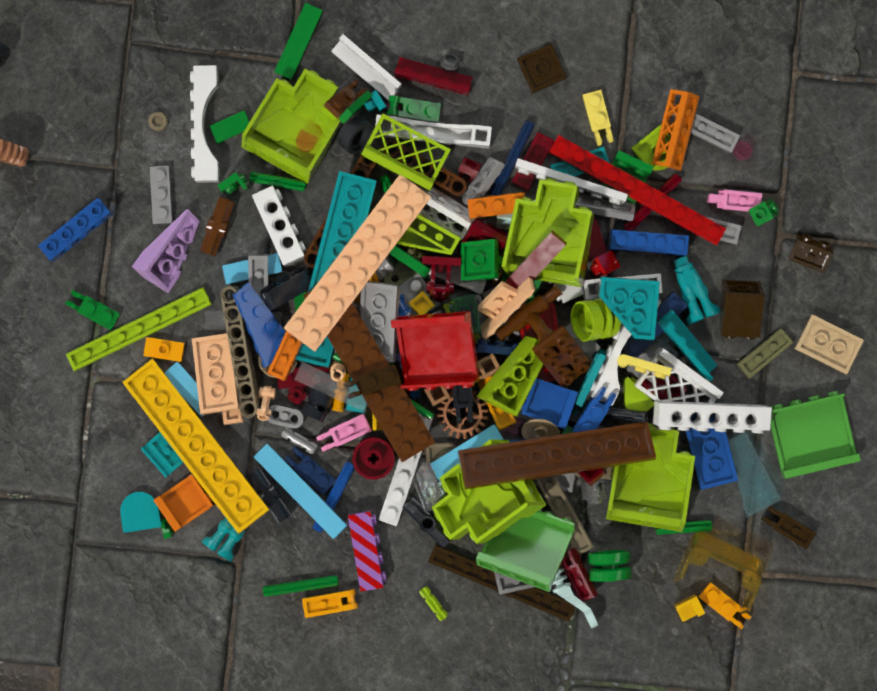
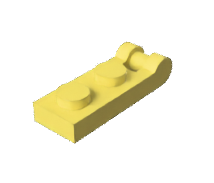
M622 354L617 359V363L621 368L632 366L635 367L637 372L644 374L647 371L653 372L654 377L661 379L670 377L672 368Z

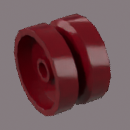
M371 437L364 439L356 446L352 461L359 475L366 479L377 480L390 473L395 463V453L389 442L382 438ZM373 454L378 456V460L376 462H373L370 459V457Z

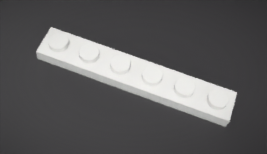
M517 159L515 168L521 174L529 175V173L536 175L537 179L545 180V178H552L559 183H564V181L574 182L578 185L580 193L587 191L591 193L592 197L602 199L603 196L609 198V202L616 205L625 203L628 196L626 193L521 159Z
M419 414L429 431L433 417L431 420H428ZM421 452L404 462H401L399 459L379 521L397 526L403 509L402 505L405 503Z

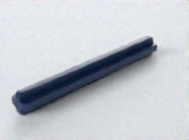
M527 120L524 122L504 163L505 166L497 177L488 196L501 195L517 159L534 127L532 122Z

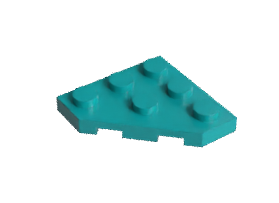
M600 277L599 297L635 339L655 340L660 281Z

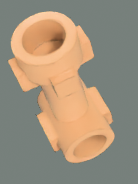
M264 386L259 389V398H262L261 409H257L256 412L259 420L267 421L269 416H271L272 410H269L270 399H275L276 388H272V386Z

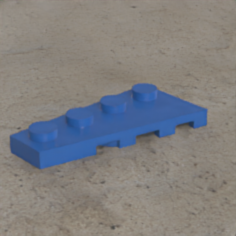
M246 283L232 296L242 318L245 320L249 335L251 334L255 344L254 347L260 355L263 368L272 363L285 335V330L251 284Z

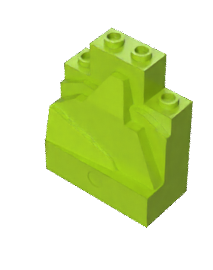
M304 69L294 87L288 81L276 78L244 130L241 147L308 184L342 124L339 120L340 118L337 119L324 107L326 101L337 94L338 87L333 81L325 80L319 77L317 72L313 70L308 71L307 69Z
M545 178V180H539L535 202L527 197L516 199L502 267L507 275H511L553 230L567 244L534 280L583 287L591 244L590 237L594 214L587 207L576 208L580 192L578 185L570 181L559 183L555 179Z
M648 423L656 459L614 467L606 519L682 532L686 523L695 456H692L689 452L676 453L679 431L675 430V428L671 427V430H661L656 425Z
M490 439L481 447L509 443V440ZM458 463L439 478L443 490L448 495L432 506L435 518L443 527L444 534L450 540L461 539L469 533L471 539L476 544L487 543L493 537H497L521 518L531 517L546 506V503L532 479L465 490L460 463Z

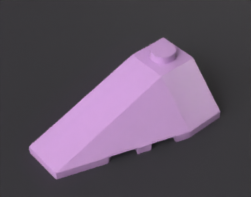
M186 209L140 254L132 267L143 278L169 293L181 274L179 269L182 261L186 260V250L193 241L200 221Z

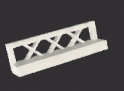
M342 34L339 38V43L331 52L389 101V96H395L402 88L401 83Z
M413 183L431 196L427 203L431 210L422 209L419 214L460 237L462 240L475 219L469 218L468 208L434 187L428 191ZM437 213L444 214L447 220H441ZM453 223H459L464 226L463 231L457 230Z

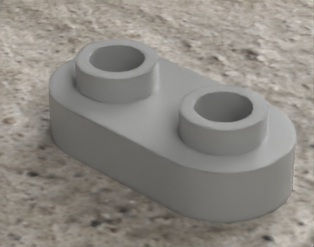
M280 405L269 407L272 413L274 411L279 412L278 418H274L272 413L269 416L268 421L272 424L288 428H298L304 422L303 414L297 409ZM293 415L298 417V421L295 423L291 421Z

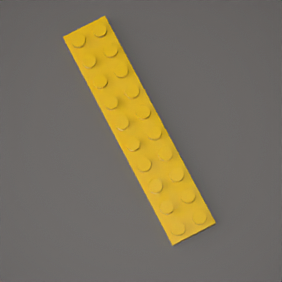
M151 359L122 382L238 534L270 510L154 359Z

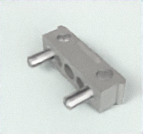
M663 331L643 351L638 359L650 362L655 356L654 352L658 347L665 349L674 357L678 356L679 353L673 349L675 344ZM627 367L630 375L639 379L642 373L635 371V367Z

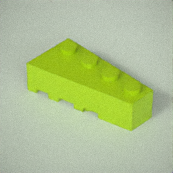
M525 336L479 392L477 397L505 413L517 416L543 365L532 350L534 346L540 343L539 340Z

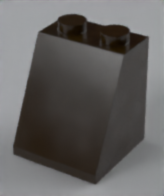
M722 279L720 305L721 336L728 339H734L735 337H743L748 340L760 338L765 298L760 281Z

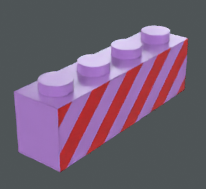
M371 510L348 514L360 592L383 588V583H387L385 571L381 572L380 564L384 562L382 552L378 553L377 545H380L379 533L375 534L374 526H377L376 515H372Z

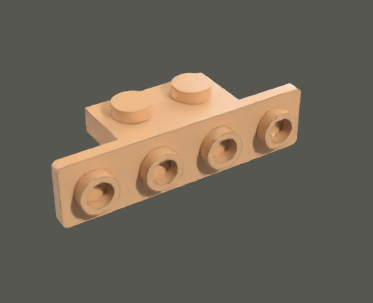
M528 277L517 289L501 281L477 306L479 312L489 317L480 326L483 339L487 340L493 335L496 329L506 322L509 316L515 310H518L527 298L532 296L535 288L531 278Z

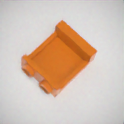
M193 474L153 500L175 532L215 505Z

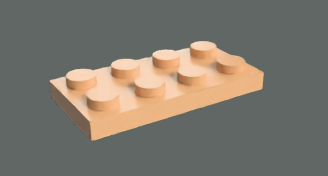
M227 333L193 338L192 346L200 414L238 410L239 400Z

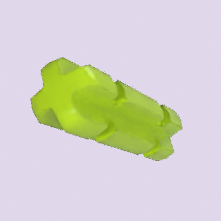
M427 586L423 587L419 591L420 595L426 599L425 602L436 613V617L440 621L444 620L448 616L445 609H442V605L434 594H431V590Z

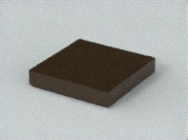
M552 43L517 58V62L532 94L567 79Z

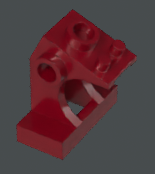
M422 256V264L432 265L431 282H427L426 293H430V299H434L437 302L449 300V294L453 295L454 283H450L451 266H461V258ZM435 273H447L446 285L435 284Z

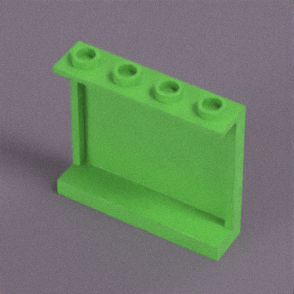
M838 391L827 393V397L820 398V395L808 397L809 401L801 402V399L791 401L789 406L783 407L782 404L771 406L770 428L782 478L787 479L861 461L859 454L856 453L843 399L845 393L839 394Z
M537 511L529 518H521L497 537H493L485 543L482 551L478 552L476 557L477 565L550 592L574 535L575 523L568 518L561 519L555 517L553 513L548 511Z

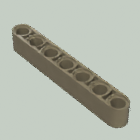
M227 286L221 291V301L241 414L244 417L251 418L257 415V409H261V402L250 338L246 328L247 325L239 312L235 300L228 298L229 290L236 292L239 288ZM233 308L238 311V317L236 319L232 318L231 311ZM236 327L242 332L239 338L234 335ZM240 346L245 350L243 357L237 353V349ZM243 365L248 368L246 376L240 371ZM246 384L251 387L249 395L244 392ZM249 403L254 406V413L248 412L247 405Z

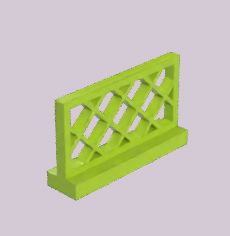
M382 113L361 155L430 191L451 149ZM384 119L391 122L393 131L382 133L381 124ZM379 129L380 135L375 136ZM397 131H408L410 140L400 143ZM395 133L398 144L387 147L384 135ZM381 137L385 148L376 150L370 146L373 139ZM414 140H425L428 149L417 152ZM412 142L415 153L404 156L401 145ZM399 146L402 157L393 159L390 157L388 149ZM440 148L444 150L445 153L442 158L434 161L431 149ZM429 151L432 162L421 165L418 154ZM416 155L419 166L413 168L407 166L405 158ZM403 159L404 164L397 160ZM433 164L435 172L432 178L424 175L423 166ZM420 168L421 173L414 169Z

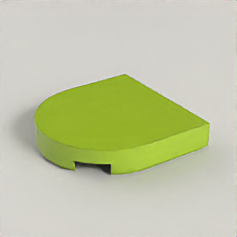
M661 125L631 148L639 160L654 166V171L668 168L652 164ZM669 134L665 136L666 143L671 139ZM665 151L660 156V162H665L667 155Z

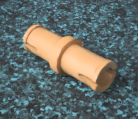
M336 361L333 363L330 370L332 380L338 382L340 379L341 381L345 375L346 368L342 363Z

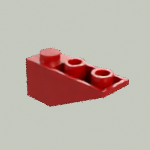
M611 250L594 258L590 262L591 266L589 268L594 277L598 276L600 279V277L606 276L621 266Z

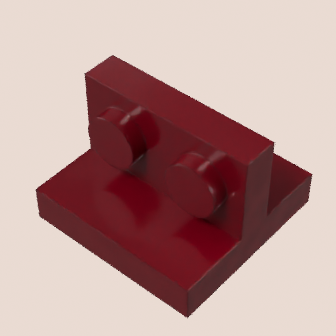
M476 218L462 243L496 239L498 240L499 255L507 242L508 234L482 218Z

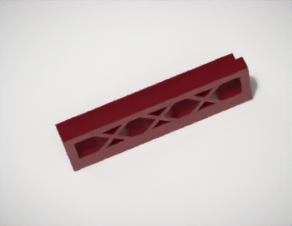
M399 57L394 71L395 77L464 96L469 95L473 77L402 57Z

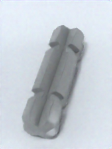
M288 427L283 430L281 434L283 438L287 440L289 438L290 442L302 449L306 448V451L310 454L315 452L317 448L316 443L309 442V439L297 432L293 433V430Z

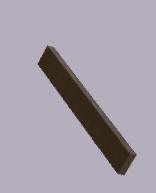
M435 544L428 560L429 563L498 592L494 571L480 567L475 560ZM537 587L504 594L570 622L575 610V606L564 598Z

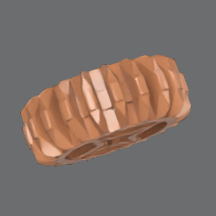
M0 139V162L20 167L25 166L29 157V150L26 147Z
M474 390L472 396L473 401L478 407L479 414L472 412L473 418L477 419V421L470 428L462 429L467 417L462 419L460 424H457V428L449 423L446 413L456 415L455 412H452L455 408L448 407L453 400V396L448 398L446 402H441L444 404V407H437L438 410H443V414H437L438 418L443 417L444 419L439 422V425L444 423L447 425L443 428V431H446L448 428L451 429L449 436H452L453 432H457V439H459L460 433H463V438L467 439L466 433L470 432L471 437H474V429L478 433L481 432L478 425L485 427L481 420H488L487 416H483V412H488V409H482V406L487 403L486 401L480 403V398L474 397L477 391Z

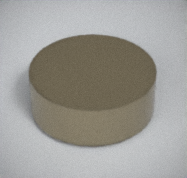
M154 112L150 115L148 124L154 131L160 132L167 128L168 119L163 113Z

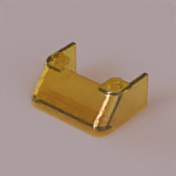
M702 531L695 533L690 539L673 582L677 583L683 579L689 563L701 566L711 557L744 573L742 585L748 592L739 613L749 612L762 582L763 563L761 559Z

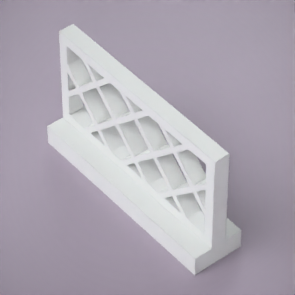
M660 347L654 352L655 356L650 362L656 364L657 361H660L663 366L672 368L671 374H678L679 383L669 384V377H665L666 385L656 387L654 373L651 372L648 375L649 371H647L646 374L642 373L634 384L636 388L654 401L682 399V402H685V398L695 397V402H699L698 396L706 395L710 398L708 403H714L724 393ZM652 377L653 388L645 389L641 386L645 378ZM683 385H693L694 394L684 395ZM680 386L681 396L672 398L670 388ZM667 388L668 399L660 400L657 390ZM674 412L673 414L678 417V412Z

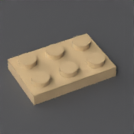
M812 314L794 349L846 375L864 340Z

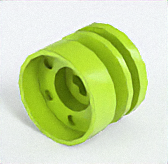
M601 298L579 301L572 307L571 325L573 332L580 341L587 342L599 338H610L616 336L619 332L621 322Z

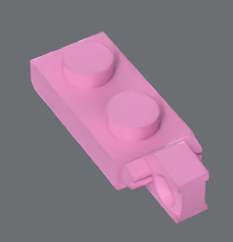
M719 190L718 195H708L707 203H715L717 208L723 210L749 212V209L761 203L762 193Z

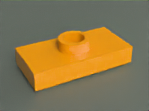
M146 337L143 356L182 362L185 343Z

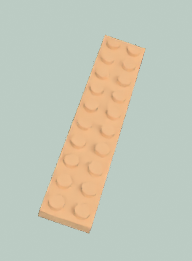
M399 175L284 329L315 352L431 199V196L405 177Z

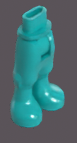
M687 256L674 260L673 263L676 268L674 271L677 272L676 277L682 293V299L688 305L690 312L686 318L687 324L691 325L703 320L704 316L709 318L720 313L719 306L713 304L709 299L708 288L704 285L698 272L693 267V262L690 263ZM696 297L699 298L702 304L704 316L696 302Z
M225 517L220 521L216 533L211 537H205L201 543L215 552L224 536L229 533L228 539L220 547L217 554L232 562L234 559L233 547L236 542L243 538L245 530L238 534Z

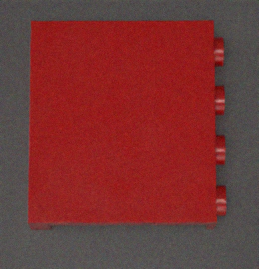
M470 311L397 316L391 320V327L397 329L404 377V383L400 386L401 389L407 388L408 391H415L426 387V390H433L439 386H444V389H451L456 387V385L469 388L473 387L480 380Z

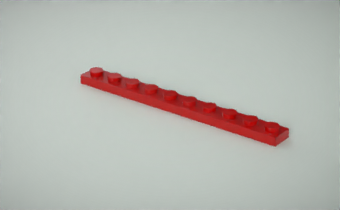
M558 135L549 151L550 154L611 188L628 194L627 197L717 246L726 230L723 226Z

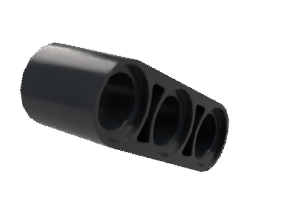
M302 266L264 287L260 294L268 309H276L307 291L312 274L308 266Z

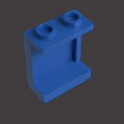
M536 378L521 407V414L535 419L547 420L557 427L566 429L578 392Z

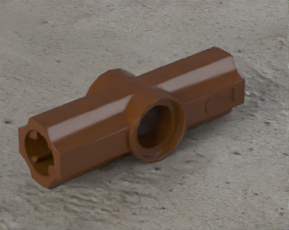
M221 197L218 198L213 215L210 216L206 226V235L202 242L201 252L216 257L222 238L227 233L228 221L235 202Z

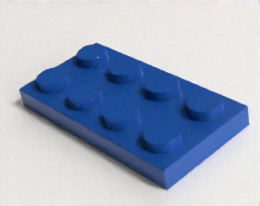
M696 412L692 413L690 417L691 421H694L697 418ZM715 413L710 415V422L714 421ZM689 427V431H685L690 453L692 456H695L694 468L700 490L738 481L726 432H717L715 428H708V431H697Z

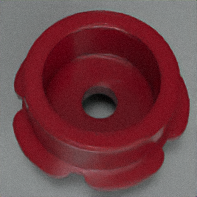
M303 387L290 388L288 394L289 401H293L294 404L302 403L307 396L304 391L305 389Z

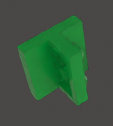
M489 239L461 243V281L469 282L498 278V270H501L503 257L498 255V240Z

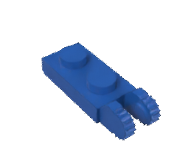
M602 386L594 398L590 400L572 431L581 432L597 429L613 403L616 394L612 392L604 404L598 402L606 392V388Z

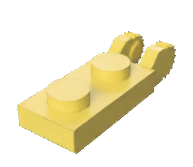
M598 90L583 94L582 97L597 146L602 145L599 130L605 129L608 142H613L611 125L602 91Z

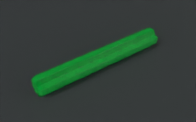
M334 575L268 585L263 587V595L267 597L333 587L338 585V577Z

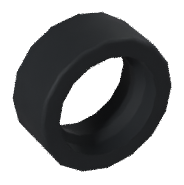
M353 117L345 123L339 132L338 144L350 154L360 153L365 148L374 127L363 117Z

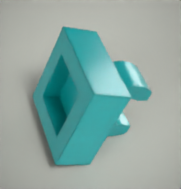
M376 90L371 93L373 95L371 97L372 100L367 102L365 107L368 112L377 108L381 113L387 109L378 92Z

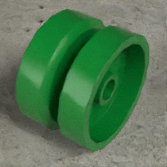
M607 550L588 553L589 564L601 566L589 570L590 581L615 582L632 578L631 567L619 566V564L631 561L630 550Z

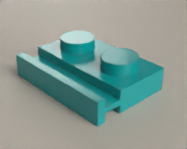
M161 432L141 448L143 453L165 478L184 463Z

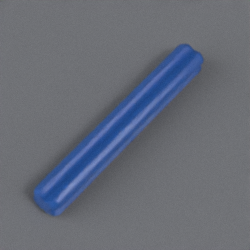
M345 462L326 500L327 505L332 510H334L355 469L354 465L350 462ZM315 521L313 529L322 532L324 529Z

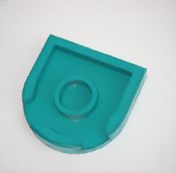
M135 492L123 500L120 508L123 533L161 527L160 509L153 501L155 499L153 496L146 492Z

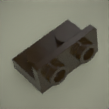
M797 234L788 260L825 273L833 255V247L826 241L821 240L819 242L814 240L810 235Z

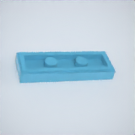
M278 253L268 255V275L283 272ZM248 260L222 266L226 285L249 280Z
M177 361L164 374L196 412L203 417L204 415L200 414L197 382Z

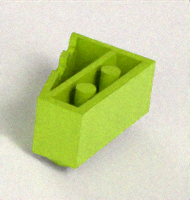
M418 215L396 245L452 256L461 238L425 217Z

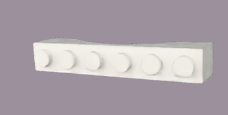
M216 65L193 66V71H190V81L194 83V90L190 91L191 102H194V109H191V121H194V128H191V140H194V147H191V158L194 159L195 166L191 167V176L195 178L197 183L220 182V163L209 149L204 131V119L208 103L219 88V71Z
M381 115L376 116V124L378 123ZM389 116L440 144L487 149L490 147L492 127L442 124ZM385 119L381 124L382 133L393 131L391 122ZM379 129L375 136L380 135ZM397 131L399 139L410 140L408 131ZM395 133L384 135V138L396 139ZM423 139L414 140V141L425 142V140H423Z
M622 323L617 335L612 337L614 339L612 345H608L606 349V358L590 389L591 397L594 398L602 386L606 388L605 394L600 399L602 402H605L612 392L617 397L620 391L617 359L626 341L631 336Z

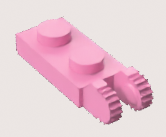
M362 414L329 429L328 432L317 436L316 439L321 441L332 435L334 442L324 445L321 448L322 452L372 430L365 414Z

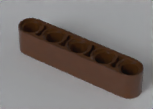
M394 140L386 141L387 146L398 144ZM401 145L404 155L415 153L411 149L405 147L404 145ZM395 146L397 150L394 154H389L393 159L402 157L399 146ZM418 154L421 164L432 162ZM412 155L413 161L407 164L411 168L419 166L416 155ZM402 159L397 160L404 164ZM429 164L430 170L424 173V175L432 178L435 171L433 164ZM441 168L439 173H444L447 179L442 183L435 179L433 184L453 196H462L466 191V182L450 171ZM456 182L461 183L463 190L455 192L452 188L453 184Z

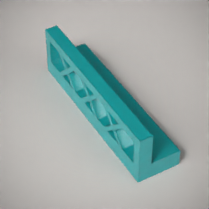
M670 310L657 323L699 375L710 382L714 379L710 372L718 365L676 313Z

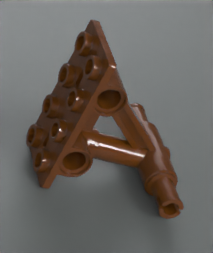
M555 284L543 295L538 294L531 301L523 304L518 311L508 318V322L495 333L503 341L514 331H520L529 324L537 334L540 342L532 348L533 352L560 386L564 388L582 373L587 372L592 363L563 325L553 331L551 328H548L539 316L550 307V303L563 295Z

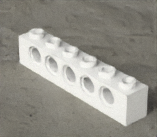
M655 401L653 424L659 426L661 430H671V427H678V430L689 431L690 427L696 428L697 431H708V428H715L717 432H726L727 429H733V432L745 433V430H752V433H763V430H770L772 407L752 404ZM677 411L678 418L673 421L672 414ZM696 412L697 418L694 421H691L690 417L692 413ZM715 413L714 421L710 422V415ZM733 414L734 419L729 423L728 416ZM751 414L752 420L750 423H747L746 418Z

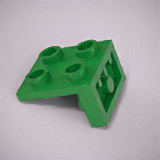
M620 150L612 162L613 166L644 183L654 167ZM602 183V186L613 189L610 186ZM627 197L626 200L636 203L635 200Z

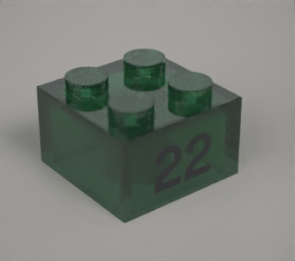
M475 294L452 298V303H448L450 313L470 311L473 334H481Z

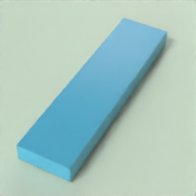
M493 424L433 461L429 466L440 481L439 478L459 463L458 450L481 447L490 439L504 440L496 425Z

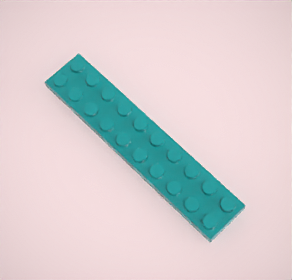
M342 171L338 172L308 292L314 289L368 217L376 180ZM328 337L325 338L315 352L305 344H302L296 360L329 368L334 347Z

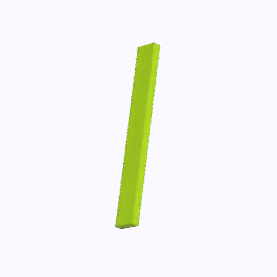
M202 287L67 353L66 356L73 371H77L212 305L205 288Z

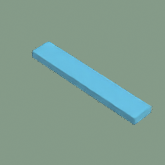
M266 444L254 456L265 470L333 539L348 526L269 444Z

